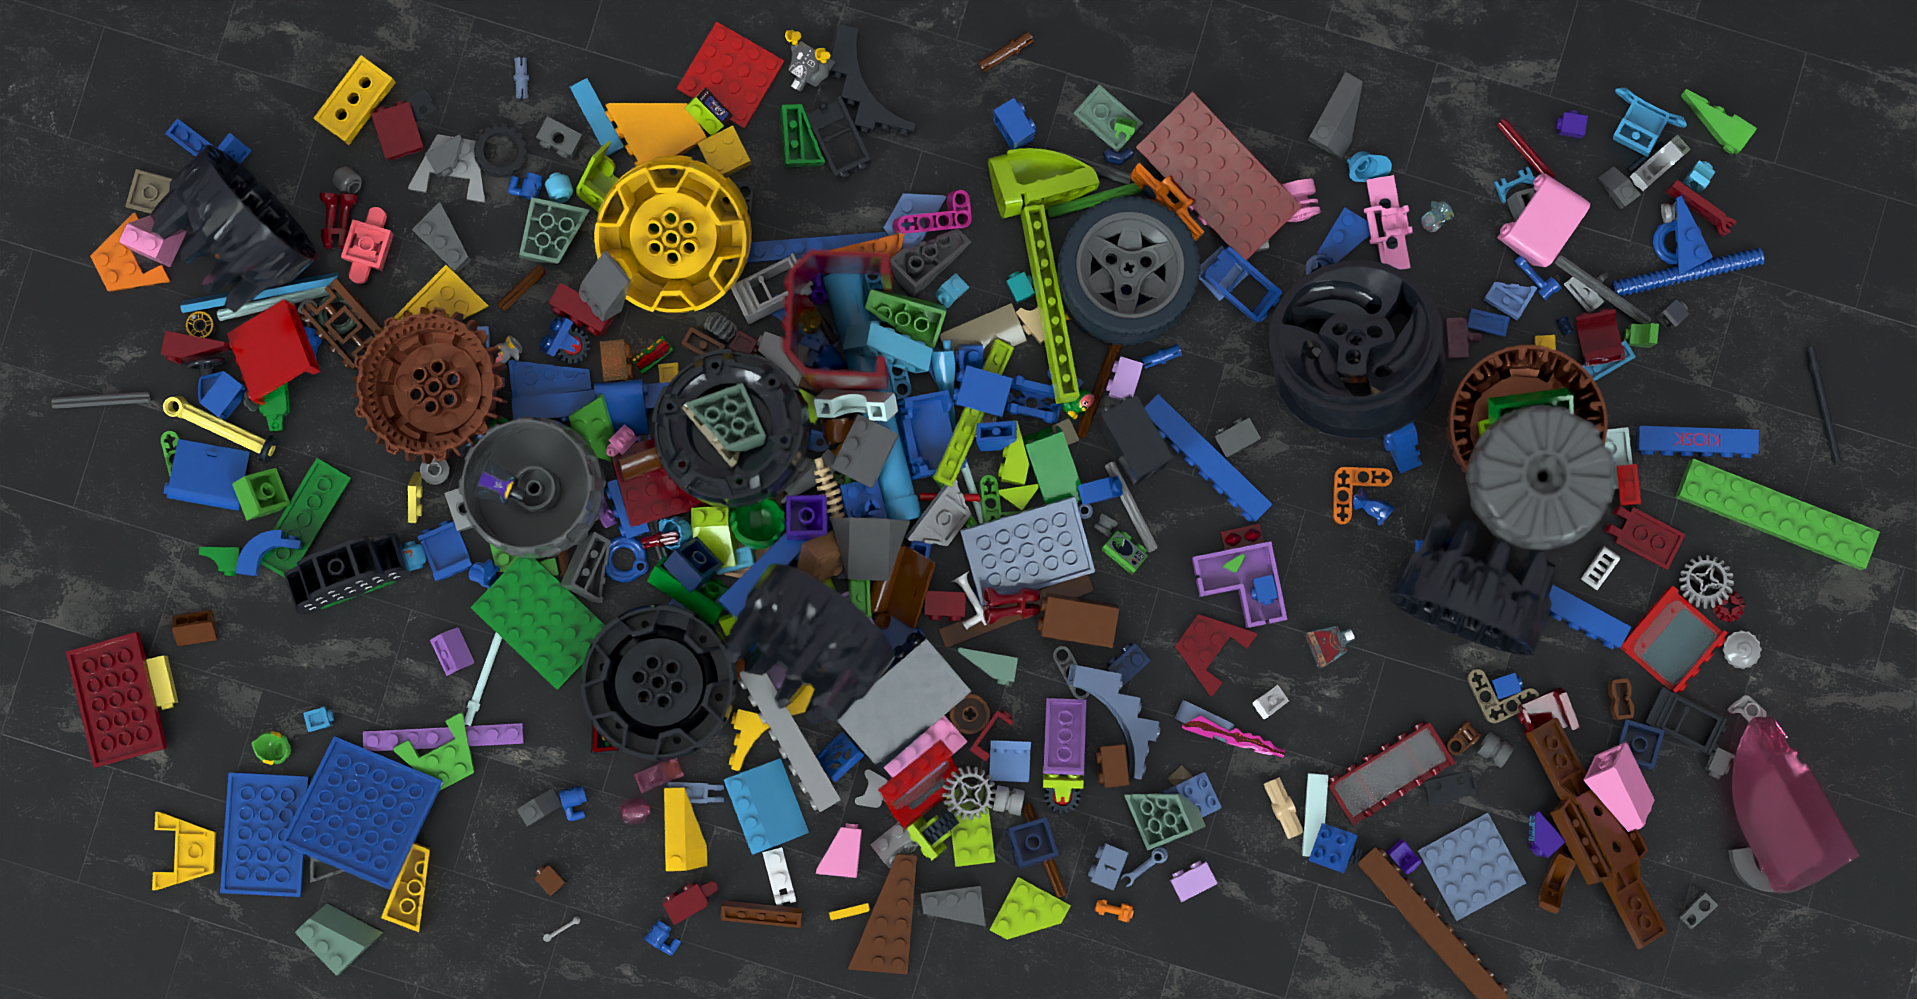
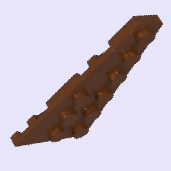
M896 854L848 966V970L908 974L917 862L916 854Z

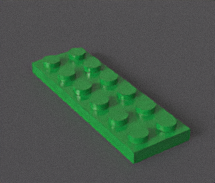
M316 458L291 499L290 505L287 506L273 529L285 531L284 539L287 538V535L299 537L298 541L304 542L303 550L283 547L274 548L265 554L261 564L284 577L286 571L296 567V563L307 554L352 478Z

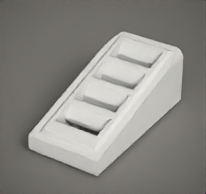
M1603 545L1581 577V580L1598 590L1620 560V556ZM1606 554L1612 558V561H1608L1603 555ZM1602 561L1603 563L1608 565V567L1604 568L1603 566L1598 564V562ZM1594 567H1596V568H1598L1600 571H1602L1603 574L1600 575L1599 573H1597L1596 571H1594V570H1593ZM1591 573L1599 580L1597 582L1589 577V574Z

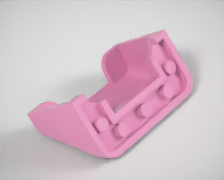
M1542 173L1533 182V188L1536 193L1516 222L1503 225L1498 239L1521 255L1531 265L1547 267L1554 261L1590 208V203L1549 175Z

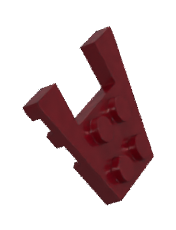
M1198 614L1177 642L1175 648L1207 693L1212 697L1223 682L1206 671L1208 666L1229 637L1247 649L1257 636V633Z

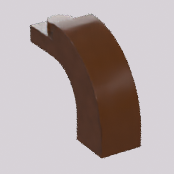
M1566 843L1556 850L1538 896V907L1555 914L1560 910L1566 883L1576 865Z

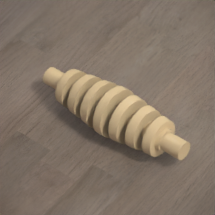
M822 457L814 459L817 467L814 475L819 474L820 476L815 479L816 483L822 482V485L817 487V491H825L819 495L827 496V505H829L827 513H832L828 518L829 520L831 518H843L845 513L839 511L844 508L843 504L837 505V502L841 501L842 497L834 496L840 493V489H832V487L838 484L836 481H829V479L834 478L833 474L827 475V472L831 469L829 466L826 467L824 465Z

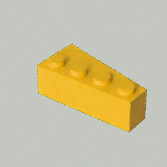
M414 842L395 881L381 916L382 919L419 932L430 853L429 847Z

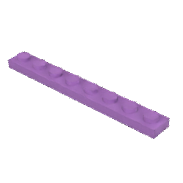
M522 723L465 726L469 746L524 743ZM449 727L363 732V748L369 751H389L407 739L411 740L415 749L437 748L455 737Z

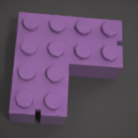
M1271 541L1192 557L1195 576L1199 575L1200 577L1196 579L1199 597L1239 590L1246 628L1265 625V620H1267L1268 624L1287 620ZM1239 555H1245L1237 573H1232L1222 567ZM1273 574L1278 598L1274 599V603L1263 606L1262 602L1257 603V600L1252 598L1250 588H1253L1252 579Z

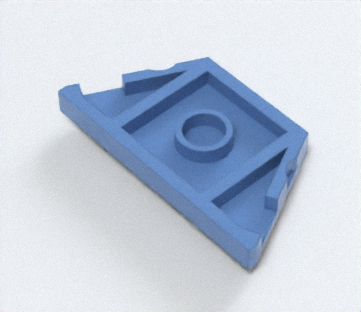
M903 193L886 222L884 230L888 236L898 234L893 230L892 225L894 219L900 216L939 212L946 196ZM921 218L919 221L922 228L926 225L924 218ZM911 222L901 223V227L912 226ZM927 232L905 234L901 250L919 245Z

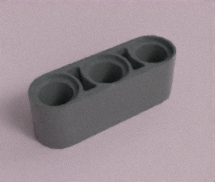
M1060 646L1055 649L1053 658L1067 683L1066 670L1070 665L1078 664L1071 651L1065 646ZM1059 650L1067 652L1068 657L1065 661L1058 660L1056 655ZM1068 685L1073 696L1077 699H1085L1090 694L1086 692L1084 696H1079L1076 694V687Z

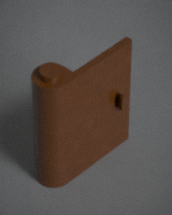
M902 543L889 580L872 581L870 587L871 613L887 612L911 628H916L936 563Z

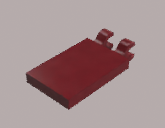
M1678 180L1672 183L1666 190V193L1674 199L1682 196L1688 209L1711 225H1715L1717 233L1722 237L1730 233L1726 226L1731 228L1732 225L1736 224L1733 218L1727 217L1723 211Z
M1616 506L1612 514L1625 519L1621 529L1612 524H1607L1603 531L1616 537L1614 543L1668 570L1686 534L1634 507L1627 511L1620 506Z

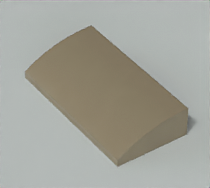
M1012 303L939 334L942 345L943 340L951 339V348H954V352L959 351V345L983 344V360L987 358L994 340L997 338L1012 347L1027 341ZM956 363V370H960V363Z

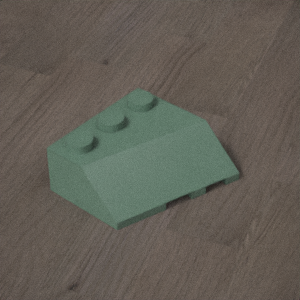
M743 383L686 403L727 450L748 451L764 445L766 435Z

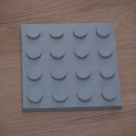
M1488 813L1417 850L1455 921L1526 884Z

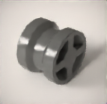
M1101 514L1099 522L1093 528L1110 537L1112 529L1118 523L1108 516Z

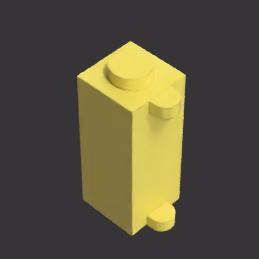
M163 655L147 659L146 662L157 707H161L162 710L173 708V704L178 703L168 656Z

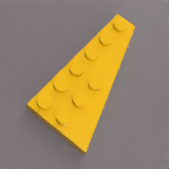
M445 265L394 318L398 321L402 320L406 310L415 315L420 314V307L428 308L430 313L435 307L445 309L448 318H451L455 312H459L464 315V320L489 306Z

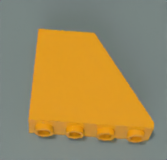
M687 103L606 104L608 110L605 113L610 122L615 121L618 126L615 128V131L620 139L625 138L628 143L625 145V148L630 156L635 155L637 159L635 162L636 166L657 157L682 156L696 148L698 142L707 138L699 123L685 109Z

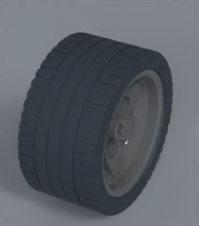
M1124 196L1118 199L1112 198L1109 201L1105 200L1101 204L1094 205L1092 209H1088L1085 214H1082L1076 220L1073 227L1069 230L1056 265L1063 309L1068 313L1070 320H1073V323L1090 337L1093 336L1096 340H1102L1107 344L1112 343V345L1121 344V346H1127L1130 344L1132 346L1137 343L1143 344L1165 334L1169 328L1171 329L1185 312L1195 294L1200 276L1199 251L1195 245V239L1192 238L1191 231L1187 229L1188 226L1172 210H1168V207L1162 206L1156 201L1152 202L1147 198L1145 200L1142 197L1134 198V196H1128V198H1125ZM1120 235L1117 246L1106 241ZM1141 238L1150 242L1152 246L1142 249ZM1092 257L1101 266V269L1091 275ZM1106 257H1114L1116 263L1108 264L1106 262ZM1147 259L1150 262V266L1147 268L1143 267L1140 264V260ZM1163 264L1165 269L1164 281L1154 273ZM1128 287L1131 290V294H1122L1121 288ZM1114 292L1116 304L1108 301L1101 294ZM1139 294L1152 298L1150 301L1136 306Z

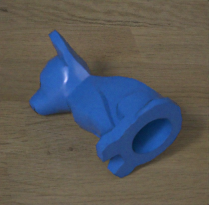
M1362 487L1359 488V493L1353 496L1352 508L1354 510L1363 508L1367 514L1377 519L1379 526L1395 509L1394 506L1384 500L1369 499Z

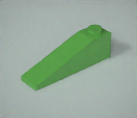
M1688 89L1684 90L1681 94V97L1719 144L1724 146L1723 149L1730 154L1739 153L1757 129L1735 114L1733 117L1728 116L1724 108L1720 106H1710V102Z
M870 289L865 304V309L881 320L886 321L900 333L902 332L904 335L910 336L911 340L921 341L926 344L925 346L935 348L947 312L944 305Z

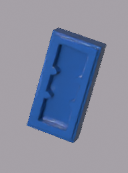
M1471 308L1466 328L1505 337L1510 317Z

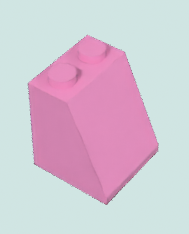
M846 823V827H841L816 869V874L857 877L862 829H858L857 824Z

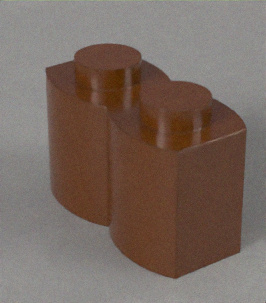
M1628 678L1609 680L1608 694L1612 700L1610 712L1614 720L1629 719L1634 716V705L1630 699L1632 688Z

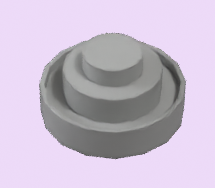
M433 458L431 464H421L420 473L426 482L438 485L448 478L450 467L446 460L439 462Z

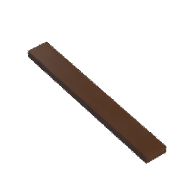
M1087 574L1040 590L1039 600L1025 601V604L1040 605L1041 612L1042 597H1046L1047 593L1077 598L1094 591ZM1017 603L1003 604L997 608L1017 606ZM1021 615L1008 616L985 626L980 621L966 630L962 622L970 619L967 618L941 628L939 632L945 648L1020 620L1022 617Z

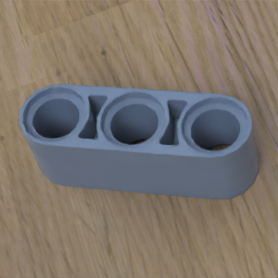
M1184 700L1175 716V719L1191 727H1198L1204 731L1230 736L1231 733L1202 721L1191 720L1202 716L1228 731L1233 730L1235 724ZM1213 735L1214 738L1226 743V739Z

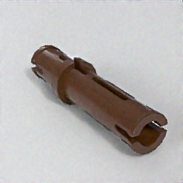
M1027 31L1015 40H1009L1007 45L978 61V64L985 73L1011 55L1020 53L1021 49L1035 41L1029 31Z

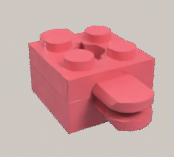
M379 207L370 208L365 223L352 220L341 258L345 261L352 262L349 278L356 284L367 282L371 268L383 271L394 236L392 231L384 229L387 214Z

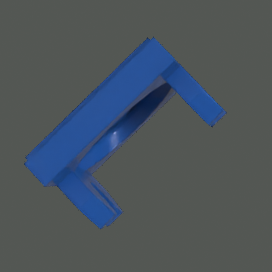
M842 731L815 757L822 769L836 782L864 754ZM851 748V757L845 760V753ZM842 751L838 759H833L837 752ZM840 762L842 764L838 769H830L834 763Z

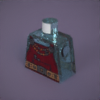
M1337 626L1304 634L1318 669L1323 668L1347 653L1345 644L1355 640L1351 629L1340 633Z

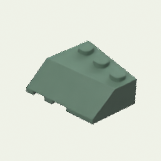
M531 197L519 258L558 264L590 210Z
M1181 794L1124 795L1147 851L1206 827L1198 807Z
M327 903L295 933L337 976L349 967L383 932Z

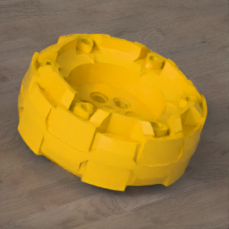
M670 155L654 158L626 172L616 181L604 198L595 225L597 258L599 259L602 253L607 251L631 279L625 299L638 307L651 312L658 310L666 313H683L703 309L720 299L731 289L744 270L752 242L751 221L747 213L748 206L735 183L729 177L725 178L723 174L713 167L700 161L692 160V157ZM671 169H676L677 174H672ZM724 197H728L730 202L726 203ZM673 213L676 216V221H669L667 214ZM687 222L691 223L694 226V230H686L684 224ZM650 224H657L660 230L658 232L652 231ZM668 233H674L677 236V240H669ZM685 243H693L695 250H688L685 247ZM651 244H659L660 251H654L651 248ZM669 253H676L678 260L672 261L669 258Z

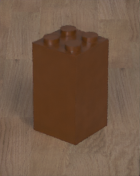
M1047 593L1046 597H1042L1041 611L1044 612L1043 617H1039L1037 625L1041 636L1113 648L1119 614L1117 604Z

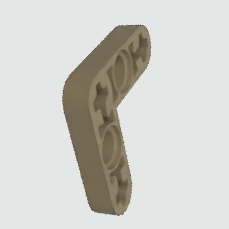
M1478 669L1472 670L1467 676L1469 686L1482 713L1490 723L1501 722L1519 713L1518 707L1514 712H1510L1506 707L1510 700H1514L1517 706L1520 705L1521 702L1517 696L1523 699L1527 697V692L1535 695L1534 698L1539 697V693L1535 689L1529 688L1498 702L1483 671ZM1473 674L1481 675L1482 678L1479 681L1481 685L1486 684L1487 687L1476 691L1475 688L1479 687L1477 682L1472 681V678H1474ZM1482 691L1490 693L1491 699L1488 702H1483L1480 699ZM1502 704L1503 710L1507 715L1504 716V713H1500L1497 715L1496 720L1490 718L1491 709L1498 711L1501 709L1499 705Z

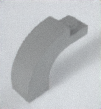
M1676 135L1630 176L1633 183L1644 191L1684 156L1690 148Z

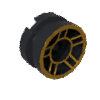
M194 312L186 321V330L191 336L209 339L216 331V322L213 317L205 312ZM204 323V328L200 330L197 324Z

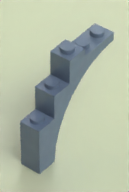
M1070 665L1067 685L1083 689L1094 695L1116 717L1127 744L1129 758L1128 777L1142 779L1146 771L1145 757L1149 753L1148 740L1156 741V738L1159 737V722L1137 718L1141 711L1139 697L1118 694L1123 683L1122 674Z

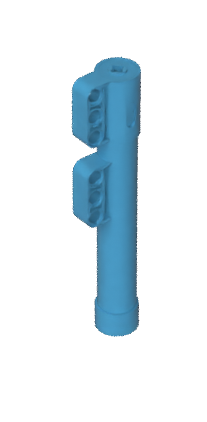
M833 273L823 277L837 336H840L842 347L847 327L865 324L868 321H875L880 325L886 322L865 309L870 289L884 291L881 275H875V280H870L867 275ZM854 349L850 352L843 350L849 372L876 373L877 357L858 355L859 351ZM893 362L887 363L889 369L888 391H854L895 393L897 402L910 395L911 384L906 370L898 368L900 371L899 376L892 373ZM897 386L904 388V395H900L897 392ZM860 412L861 416L869 419L868 414ZM895 415L888 421L872 420L899 435ZM899 435L878 476V482L887 519L914 521L921 517L922 512L918 496L914 493Z

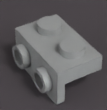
M896 823L870 845L882 861L891 868L897 853H911L919 844L910 838L907 829L905 830L899 823Z

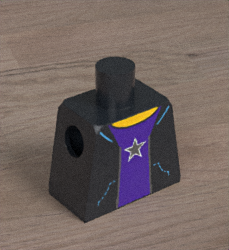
M488 460L473 496L508 505L511 498L521 502L526 490L516 487L519 478Z

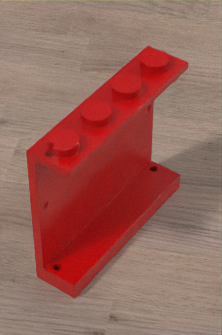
M286 299L227 333L229 346L234 351L235 362L241 370V378L248 389V397L253 402L264 405L263 398L265 395L306 371L313 375L320 372L294 303Z

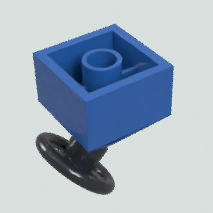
M212 357L189 361L186 364L188 369H200L198 383L199 403L217 417L226 421L242 401L247 387L225 371L215 372V367L226 363L225 358Z

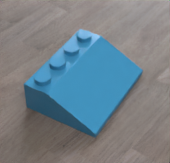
M781 758L724 779L752 855L809 833Z

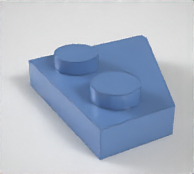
M1494 282L1484 301L1513 319L1518 320L1537 287L1519 286V284L1507 285L1501 282Z

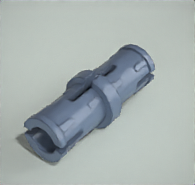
M520 57L514 58L516 98L521 99L522 95L523 99L529 98L527 58L522 57L521 65Z

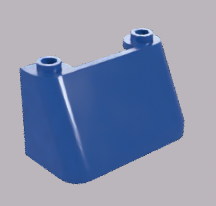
M949 390L908 397L896 402L898 411L894 415L911 480L935 475L953 435L948 411L951 410L954 401L952 395L949 394ZM965 457L964 462H963V464H962V466H961V469L966 468V463H967V458H966V457Z

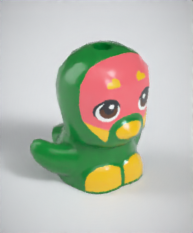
M1087 389L1079 391L1080 396L1076 401L1062 403L1061 405L1065 412L1074 420L1078 417L1079 412L1086 411L1094 403V395Z

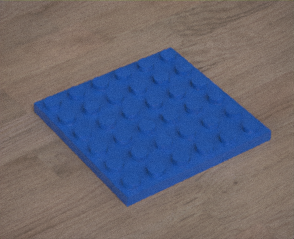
M334 736L281 844L392 890L441 789L443 781Z

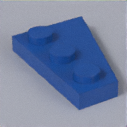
M1344 207L1316 254H1326L1329 258H1333L1334 263H1338L1370 235L1368 221Z

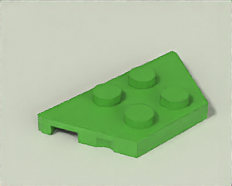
M600 394L592 402L584 404L581 409L573 411L569 416L572 429L588 442L598 458L612 462L610 456L606 453V448L611 444L608 440L615 432L604 394Z

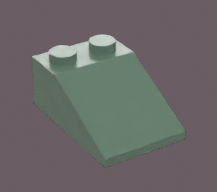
M964 648L958 649L960 655L991 678L998 680L997 684L1009 686L1010 682H1014L1018 658Z

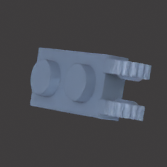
M668 782V787H685L691 803L724 802L722 797H708V789L721 791L724 790V785Z

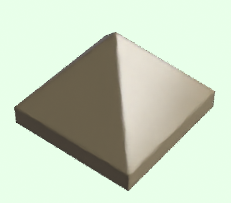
M1181 765L1167 779L1176 786L1193 778V776Z

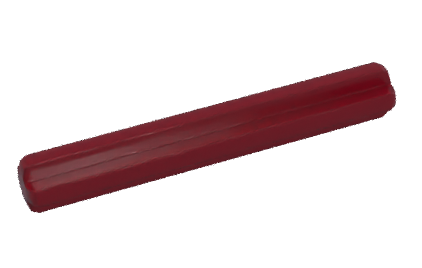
M1505 118L1497 124L1498 128L1539 175L1543 173L1554 178L1555 174Z

